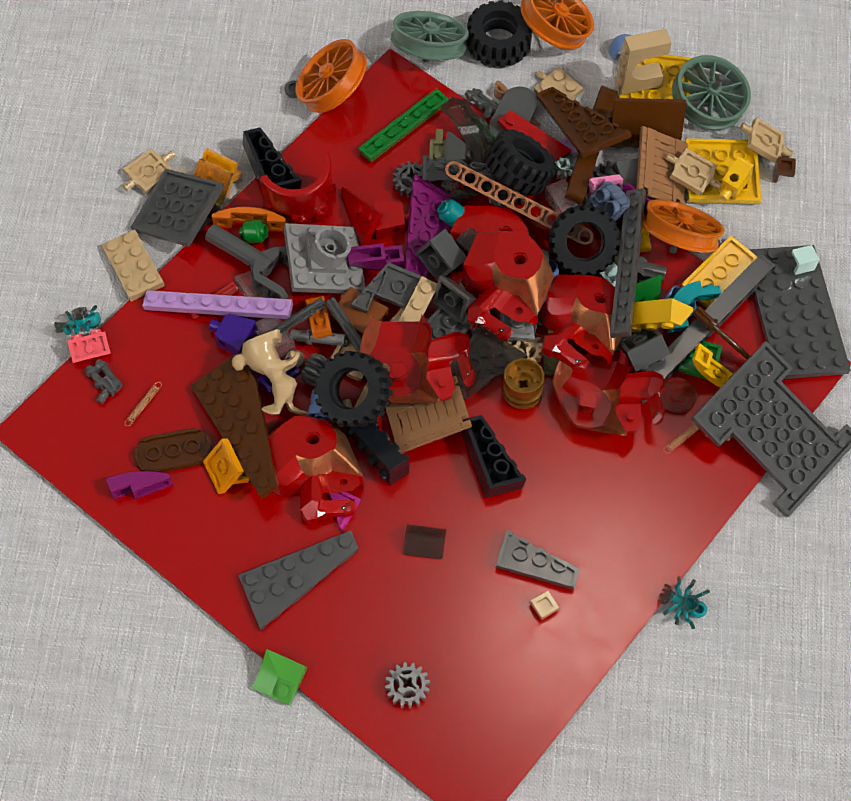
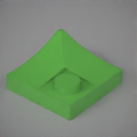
M267 649L252 688L291 706L308 667Z

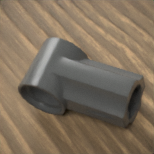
M639 256L637 281L662 274L661 283H663L667 267L649 263L647 259Z

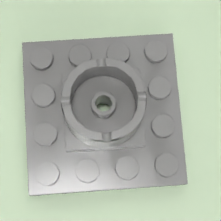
M285 223L284 235L292 292L343 293L344 291L347 292L350 287L359 292L365 289L363 269L351 266L348 262V254L351 247L359 246L354 227Z

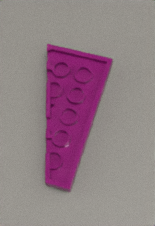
M416 174L412 180L404 269L426 278L429 271L415 252L444 229L448 232L450 226L439 219L437 211L439 205L444 200L453 199L460 205L462 201L427 180H423V178Z

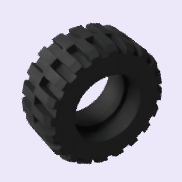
M498 0V2L489 1L488 4L480 5L469 16L467 23L469 35L466 44L470 54L477 61L481 60L482 64H489L490 67L500 66V68H505L506 65L512 66L515 65V62H520L528 54L531 46L532 30L525 22L520 6H514L509 1L505 3L503 0ZM492 29H503L510 32L513 36L507 39H494L488 36L486 32Z
M506 129L499 132L485 152L486 166L496 176V179L504 183L503 185L506 187H510L513 191L520 192L522 195L533 196L540 194L556 173L555 160L548 153V150L532 137L525 135L523 132H517V130Z
M576 205L575 207L567 208L563 213L561 212L551 224L552 227L548 233L550 254L558 266L569 274L597 275V273L607 270L606 268L613 264L615 256H618V248L621 244L619 229L614 219L600 208L590 205ZM577 224H591L598 229L601 235L600 248L591 257L578 258L567 247V235Z
M345 351L344 354H335L334 359H327L325 361L326 367H320L318 371L321 373L320 377L315 378V383H318L317 388H314V394L318 395L315 401L318 406L322 407L320 409L322 414L327 415L330 421L342 426L365 427L368 426V423H375L378 421V416L382 417L386 413L384 408L389 407L391 404L388 398L393 396V390H390V385H393L392 379L388 378L389 371L387 368H383V363L380 360L365 353ZM352 371L363 373L368 382L367 397L356 408L345 406L339 395L342 379Z

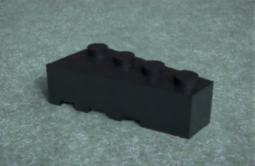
M377 422L373 424L368 423V426L365 427L345 426V434L349 438L352 437L354 439L357 449L361 453H365L368 463L371 467H376L379 471L378 475L383 482L387 481L391 486L409 473V456L406 453L401 454L400 447L396 442L391 444L388 434L384 430H378L379 425Z

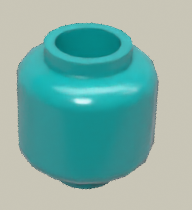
M450 199L444 200L439 205L437 211L439 219L453 227L457 218L461 217L465 210L462 205Z

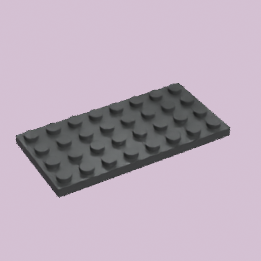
M806 246L749 249L757 257L762 254L776 265L772 274L753 292L765 341L793 368L784 379L849 374L851 371L820 263L818 262L813 271L795 275L794 269L797 263L792 255L793 249Z

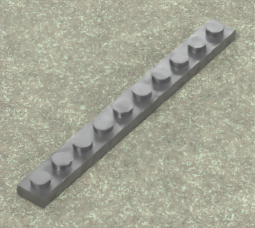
M644 188L626 191V196L630 200V207L624 211L610 328L612 338L631 336L646 197Z

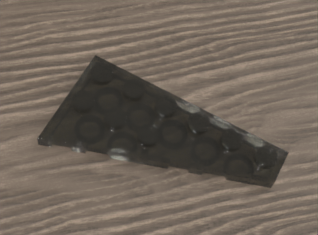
M480 327L470 339L471 346L469 348L471 367L475 370V382L469 387L463 383L458 360L454 359L450 363L452 377L456 376L458 383L454 384V386H460L463 399L465 400L503 375L507 365L512 361L520 358L527 359V354L508 342L498 339L497 335Z

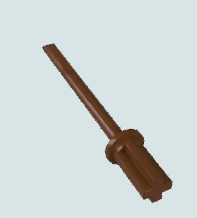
M700 306L696 307L692 314L707 327V331L713 329L745 359L750 357L742 347L716 325L718 319L712 318Z

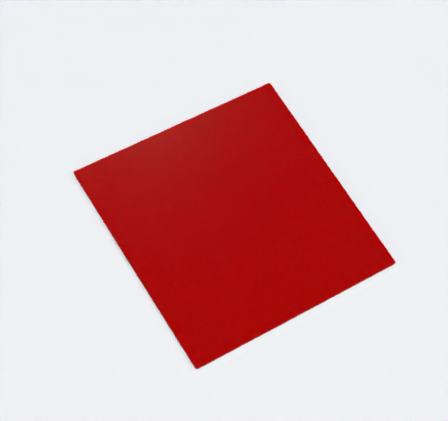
M388 49L365 72L356 90L343 103L329 111L323 112L281 154L284 161L293 168L295 175L299 176L302 180L301 188H305L313 184V180H317L322 174L324 168L322 154L328 152L331 158L332 178L335 181L336 193L326 201L328 216L321 221H314L308 225L354 227L341 194L342 187L349 189L372 207L373 200L403 203V211L409 212L411 195L409 198H407V194L401 196L400 191H395V186H393V173H396V167L401 168V163L406 166L408 161L411 164L417 161V165L420 166L423 163V155L429 156L430 140L436 139V129H443V139H446L447 132H451L462 140L473 152L474 160L472 162L486 163L485 153L466 130L465 126L479 116L489 128L492 117L485 118L484 111H481L394 50ZM435 89H438L449 99V103L372 163L359 153V147ZM555 174L540 194L526 196L558 214L563 213L567 208L577 205L575 202L564 199L570 176L566 180L557 179ZM257 178L243 189L224 209L235 207L264 209L262 191ZM456 180L431 181L433 185L461 200L463 207L465 205L493 206V203H489L488 196ZM483 182L481 189L484 192L489 191L488 187L491 186V183ZM522 201V206L517 204L516 208H522L524 206V201ZM538 206L532 207L531 215L537 217L540 214V208ZM513 210L526 225L530 237L541 250L549 251V259L554 261L548 247L550 228ZM553 214L547 217L549 225L556 220V216ZM624 214L621 215V220L619 222V228L621 232ZM280 215L286 219L287 224H292L288 215ZM212 220L195 236L190 247L185 246L158 272L165 286L155 290L214 294L230 282H234L238 287V291L231 296L266 298L253 290L250 266L205 240L208 229L213 225ZM232 222V228L221 227L244 241L240 237V228L244 222ZM405 223V233L376 240L374 231L368 245L384 243V247L402 245L405 262L408 223ZM581 223L580 225L592 231L593 241L588 245H583L567 237L566 242L569 251L574 256L588 258L599 250L601 235L597 229L588 223ZM268 230V237L265 238L263 243L249 245L261 252L273 247L286 246L284 231ZM581 232L580 240L583 242L589 239L588 232ZM649 233L651 251L640 252L639 256L647 259L649 263L667 267L664 281L661 283L659 300L665 298L672 287H681V284L704 261L688 250L679 247L676 254L669 252L671 244ZM358 238V244H359V246H363V244L360 243L359 238ZM281 262L266 277L283 287L288 295V299L292 300L293 307L290 317L307 306V299L324 296L325 303L331 298H335L339 303L342 293L292 292L289 267ZM559 267V275H572ZM362 268L365 288L381 270ZM429 272L426 279L438 283ZM597 273V275H594L596 277H601L599 273ZM751 294L719 327L750 356L765 342L754 296ZM145 295L132 302L129 300L100 328L101 332H106L111 354L73 363L72 357H70L0 424L1 443L260 658L263 659L266 650L269 649L307 666L308 668L298 689L433 801H506L674 590L677 581L682 580L766 474V471L733 437L730 441L725 440L721 446L717 447L705 436L701 429H697L694 434L692 432V435L689 438L687 436V439L674 450L670 451L666 447L680 434L684 435L685 430H689V427L694 424L691 420L692 416L719 389V387L708 380L677 371L665 382V386L674 382L683 383L688 386L694 396L691 408L685 411L684 394L678 390L672 391L669 394V410L662 404V407L665 409L663 421L654 426L651 421L650 404L647 400L644 404L641 403L642 425L637 432L627 433V436L597 432L574 426L566 417L557 399L552 383L554 376H544L542 398L533 408L516 409L510 406L503 396L504 371L508 365L506 358H503L504 351H502V347L505 345L504 341L478 325L477 327H472L467 332L471 343L469 358L471 367L475 370V382L469 387L463 383L458 360H454L450 365L452 377L456 376L458 383L454 384V386H460L469 415L468 418L479 415L484 417L496 434V439L505 447L510 459H513L517 464L519 472L526 477L527 480L522 489L485 498L462 434L457 432L401 453L402 455L406 453L409 456V473L391 486L387 481L383 482L376 467L370 466L365 453H361L355 446L354 439L346 435L362 472L364 485L356 487L353 491H347L361 499V502L355 511V515L351 517L343 532L340 531L336 517L319 519L318 523L306 524L300 517V494L283 497L270 493L262 499L251 481L248 483L232 484L225 493L218 494L204 463L195 467L163 472L171 477L173 485L137 499H135L133 493L114 500L106 478L142 471L135 463L134 449L143 438L197 428L210 437L212 450L221 439H224L191 388V385L233 356L232 353L216 343L214 336L216 332L209 330V324L212 319L222 322L225 315L203 314L197 319H193L189 313L144 310L142 305ZM373 297V300L389 308V317L385 322H389L401 309V307ZM433 298L423 315L427 319L439 308L433 302ZM695 301L697 306H700L704 311L706 310L702 304ZM326 305V309H327V313H328V318H329V322H330V315H329L330 309H329L328 306ZM494 307L489 311L491 315L497 318L499 314L494 312L496 310ZM694 315L688 318L689 326L697 319ZM307 316L308 319L302 320V323L300 321V324L292 326V329L302 331L311 329L309 316ZM244 317L256 321L257 331L253 338L270 331V329L286 320ZM335 322V324L330 323L332 333L345 334L338 322ZM537 326L535 338L539 337V343H542L543 335H547V328ZM290 327V330L284 331V334L282 332L281 343L277 344L275 348L281 360H285L287 353L292 350L302 352L305 365L306 361L314 353L321 354L327 359L331 358L338 345L312 343L310 345L306 344V342H293L290 339V332L292 330ZM662 327L657 328L663 336L667 347L683 333H667L666 329ZM480 328L482 332L490 372V379L485 381L480 379L471 330ZM716 332L706 340L707 342L723 346L718 363L733 374L747 360ZM568 339V344H571L583 356L605 359L588 352L577 345L573 339ZM614 351L611 361H618L619 351ZM541 356V357H542V358H541V362H537V363H538V364L542 367V369H543V356ZM99 359L108 364L109 369L123 385L113 397L109 395L103 404L96 401L102 390L97 389L95 381L86 374V367L89 365L96 366L95 362ZM628 362L627 374L645 371H635ZM303 365L300 368L301 374L295 378L297 385L292 402L296 408L308 412L311 405L312 391L317 387L310 386L302 381ZM103 372L98 373L101 378L106 376ZM843 375L783 379L782 382L814 413ZM345 376L339 387L341 401L351 400L354 408L367 383L366 377L363 378L362 382ZM261 384L258 391L261 396V406L272 405L274 403L273 393L270 394ZM153 385L160 388L157 389L159 391L155 392L156 395L152 400L146 403L148 405L140 412L141 414L138 417L135 416L136 420L132 424L130 420L129 422L126 421L132 411L134 413V409L137 408L136 406L139 403L141 404V400L144 399L143 397H146V394L148 395V391L153 388ZM671 385L666 388L663 393V400L666 405L669 391L681 389L687 396V407L689 406L691 395L685 387ZM673 392H680V393H682V395H683V397H684V413H683V407H682V396H681V394H679V393H674V394L672 395V413H671L670 396H671V394H672ZM675 394L680 395L681 399L679 401L673 399ZM673 401H681V414H674ZM285 404L278 415L263 412L268 435L294 416L307 417L308 415L290 412ZM386 412L382 417L378 416V421L376 422L379 425L378 430H384L392 444L395 440ZM331 422L332 425L337 427L342 433L345 434V426L340 427L336 424V422ZM323 493L322 498L324 500H331L330 494ZM506 530L512 531L514 535L528 540L530 544L538 548L540 547L550 555L557 556L579 568L574 590L496 568ZM352 531L359 551L341 566L339 565L329 576L325 579L323 578L312 590L295 604L289 606L278 618L273 619L260 631L239 575ZM549 591L559 610L541 620L530 602ZM404 662L407 663V667H410L412 663H415L416 669L421 666V673H428V677L425 680H430V685L425 686L430 689L428 694L424 693L426 700L420 699L419 706L412 703L411 709H409L408 704L401 708L400 702L394 705V697L388 698L387 694L390 691L385 690V686L388 685L386 677H391L389 671H396L397 664L402 668ZM418 679L416 685L421 689L422 684L420 679ZM394 681V685H393V686H394L395 691L397 692L399 686H398V685L396 684V682ZM409 682V684H405V683H404V688H406V687H408V686L411 687V683H410V682Z

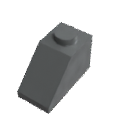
M447 132L445 161L463 160L466 164H471L474 160L472 150L453 133Z

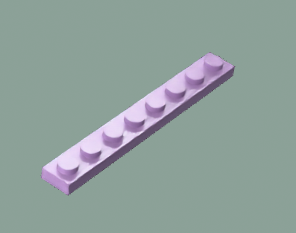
M147 290L142 306L144 310L213 315L231 314L243 317L288 319L291 316L293 302L291 299Z

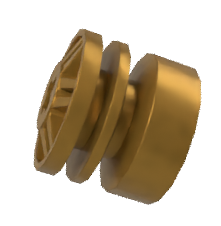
M526 358L516 359L507 365L504 371L503 396L510 406L516 409H529L539 403L542 398L544 371L537 362Z

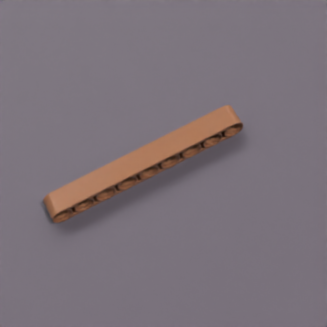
M449 162L445 167V173L450 178L550 229L552 226L547 223V217L553 214L557 219L559 215L458 162ZM451 164H455L459 168L456 175H451L448 172V167ZM467 173L474 174L475 181L469 184L465 181ZM484 181L491 183V189L488 192H484L481 189V184ZM502 189L508 193L505 200L498 198V192ZM517 198L523 199L524 206L522 208L514 206V201ZM534 206L540 208V214L537 217H533L530 212ZM580 224L575 225L573 230L567 235L568 238L583 245H588L593 241L592 231ZM583 231H587L589 239L583 242L580 240V234Z

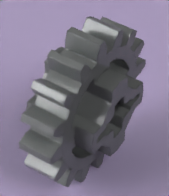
M408 161L406 166L401 163V168L396 167V173H393V186H395V191H400L401 196L407 194V198L410 197L412 180L415 174L423 178V163L418 166L417 161L414 164Z

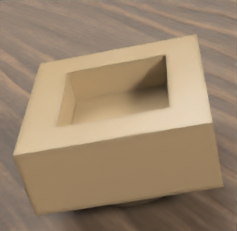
M549 591L530 602L541 620L559 610Z

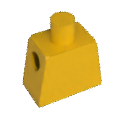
M738 156L722 179L721 192L718 197L725 202L730 197L736 199L750 181L754 165Z

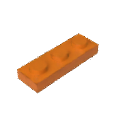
M324 296L307 299V307L309 304L313 303L315 300L319 298H322L323 301H325ZM326 305L323 308L321 307L318 313L309 315L313 339L332 335Z

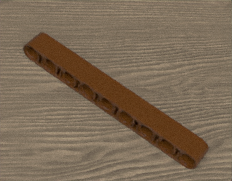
M602 85L597 95L593 110L606 117L607 121L610 120L614 98H617L618 91ZM599 152L583 159L578 153L564 199L582 204Z

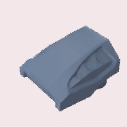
M607 181L600 188L596 189L585 205L600 208L607 212L616 222L624 211L630 207V200L619 186Z

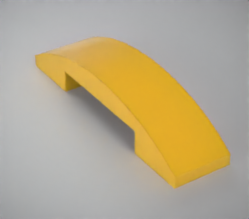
M699 343L696 346L692 361L697 370L707 380L720 388L733 373L712 358L713 353Z

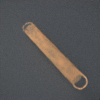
M153 385V388L148 391V395L146 394V397H143L144 399L141 400V404L139 403L136 406L137 408L134 409V413L132 411L126 421L129 422L130 420L132 424L136 420L135 416L138 417L141 414L140 412L148 405L146 403L152 400L156 395L155 392H158L159 390L157 389L160 388Z
M694 423L689 427V430L684 431V435L680 434L666 447L670 451L674 450L687 439V436L689 438L692 432L694 434L700 428Z

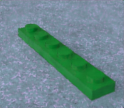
M435 89L359 147V153L372 163L449 103V99L438 89Z

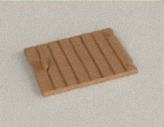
M640 127L636 189L644 188L646 196L656 200H670L685 204V187L669 178L674 170V164L666 160V157L670 153L679 158L684 150L688 148V143L651 128Z
M456 376L453 377L454 384L458 383ZM459 385L455 386L452 397L449 400L442 401V403L391 402L389 407H385L394 440L400 447L401 453L472 427L470 420L463 422V419L468 418L469 415Z

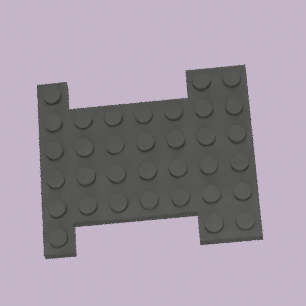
M765 341L692 416L691 420L717 447L721 446L731 435L784 489L782 494L773 502V505L785 517H789L851 449V428L846 424L833 435L782 382L793 368Z

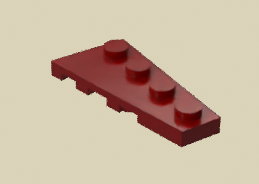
M512 110L498 119L497 124L503 130H517V132H523L525 135L532 137L536 142L538 141L542 147L548 150V153L552 155L553 160L558 162L560 157L565 158L572 151Z

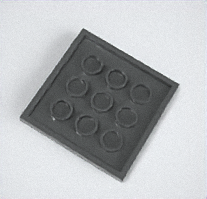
M165 169L130 228L132 230L135 229L137 233L190 247L224 186L217 181Z

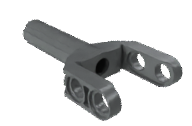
M213 224L208 229L205 240L250 266L254 291L266 298L288 299V295L283 287L266 278L279 262L289 267L286 246L273 247L261 252L216 224Z

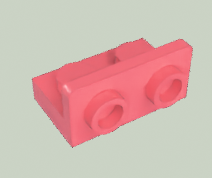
M101 329L90 331L88 336L83 337L82 334L71 336V340H68L67 343L73 363L111 354L106 332H101Z

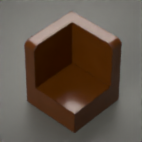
M778 156L773 168L774 183L777 182L779 176L794 178L796 169L795 158Z

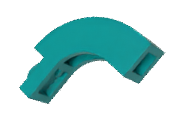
M696 281L681 288L673 299L690 305L695 301L717 299L721 294L720 286H714L713 284L705 285L701 288L700 281ZM688 318L681 326H673V329H666L667 333L684 332L689 327Z

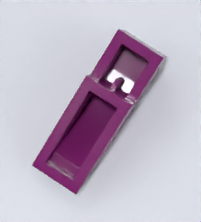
M384 243L351 247L348 254L349 265L382 270L389 262L404 269L402 245L384 247Z
M130 472L106 478L114 500L133 493L135 499L173 485L170 475L161 472Z

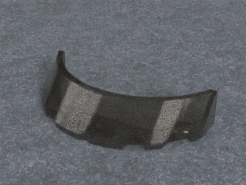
M451 97L441 105V110L454 122L461 132L466 145L472 150L474 155L472 162L486 163L485 152L495 139L488 130L489 124L484 118L479 117L471 108L472 105L469 102ZM483 182L481 184V189L484 192L491 187L490 182ZM464 185L461 190H456L448 196L446 201L450 199L454 201L477 197L482 193Z

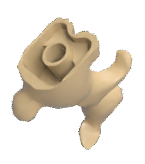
M280 330L270 331L243 343L242 353L233 357L232 366L236 371L243 370L244 366L249 365L252 370L264 374L272 382L274 403L262 407V411L271 415H278L285 404L290 412L308 414V412L293 406L292 400L297 382L295 378L286 374V371L296 366L300 352L291 351L290 359H280L275 348L277 344L281 343L282 334Z

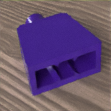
M226 314L222 322L212 319L209 324V330L216 332L214 335L215 341L219 346L235 355L242 352L243 343L253 338L257 331V325L255 320Z

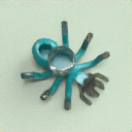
M97 305L92 307L90 314L87 313L86 307L73 309L71 311L72 316L68 311H65L69 321L55 322V332H65L66 335H70L74 329L77 335L79 334V327H83L86 332L96 328L101 323L99 312H94L97 309Z
M680 576L677 577V584L675 586L678 596L675 595L672 587L664 584L666 588L662 589L666 594H659L660 598L666 601L657 600L658 603L663 605L671 602L675 603V605L666 609L663 615H667L679 606L674 616L675 625L679 624L681 612H684L685 621L690 624L691 629H695V625L689 619L688 614L693 618H701L707 614V606L699 601L698 598L710 593V590L707 589L696 595H688L696 582L695 579L686 587L684 597L680 590Z

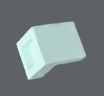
M812 245L793 249L792 255L797 263L794 269L795 275L815 270L820 259Z
M613 262L612 265L606 268L607 270L599 272V274L615 287L618 266Z

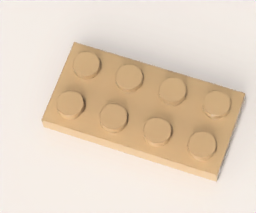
M135 229L101 244L131 302L146 295L147 290L155 291L165 286Z

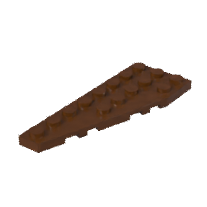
M236 353L192 384L191 388L224 439L228 438L244 472L259 496L263 499L279 488L275 466L273 465L272 450L269 446L265 416L261 409L262 401L258 392V382L247 365L244 366L243 370H235L232 366V359L238 355Z

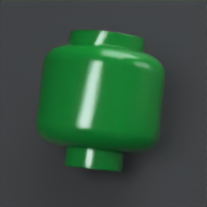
M262 220L245 221L240 228V237L247 244L263 243L265 238L268 237V227Z

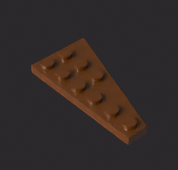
M554 87L536 93L539 102L582 159L631 137V131L619 128L617 123H611L606 120V117L589 107H583L578 101L570 100L566 94Z

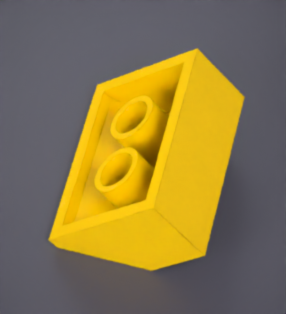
M673 298L634 302L631 332H641V329L655 331L660 327L663 329H673V326H681L693 312V307Z

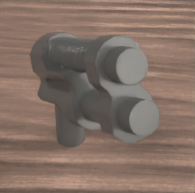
M473 88L472 90H467L465 93L467 100L473 101L477 104V108L485 111V118L493 117L499 104L486 97L480 89Z
M99 359L95 362L96 366L89 365L86 367V374L95 381L96 388L102 390L96 401L103 404L109 395L113 397L123 385L109 369L108 364ZM103 372L106 376L101 378L98 373Z

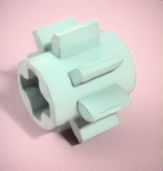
M560 157L558 162L555 161V174L557 179L566 180L568 176L571 177L574 164L570 163L569 158Z

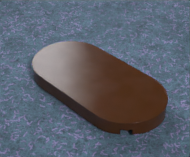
M197 428L152 435L143 438L138 446H136L134 449V460L140 470L163 473L195 467L203 464V460L212 451V442L207 434Z

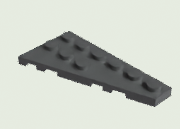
M352 531L239 575L260 631L273 619L278 618L289 606L295 604L312 590L323 578L325 579L335 568L339 565L341 566L359 551Z

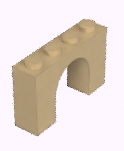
M666 29L625 37L624 44L621 46L622 54L619 56L620 64L617 67V78H615L616 88H619L621 95L661 87L664 75L658 62L642 66L636 65L648 58L669 54L672 42Z

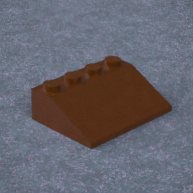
M614 98L610 122L617 123L619 128L631 131V137L610 147L639 148L640 127L642 126L681 140L687 101L683 99Z

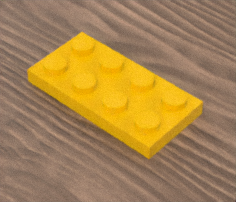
M730 235L681 284V287L683 288L690 283L700 281L701 288L709 284L720 286L722 294L757 256ZM716 299L698 302L707 309Z

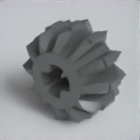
M312 354L302 370V381L310 386L317 387L318 383H315V378L320 377L321 373L318 371L321 366L326 367L325 361L327 358L321 354Z

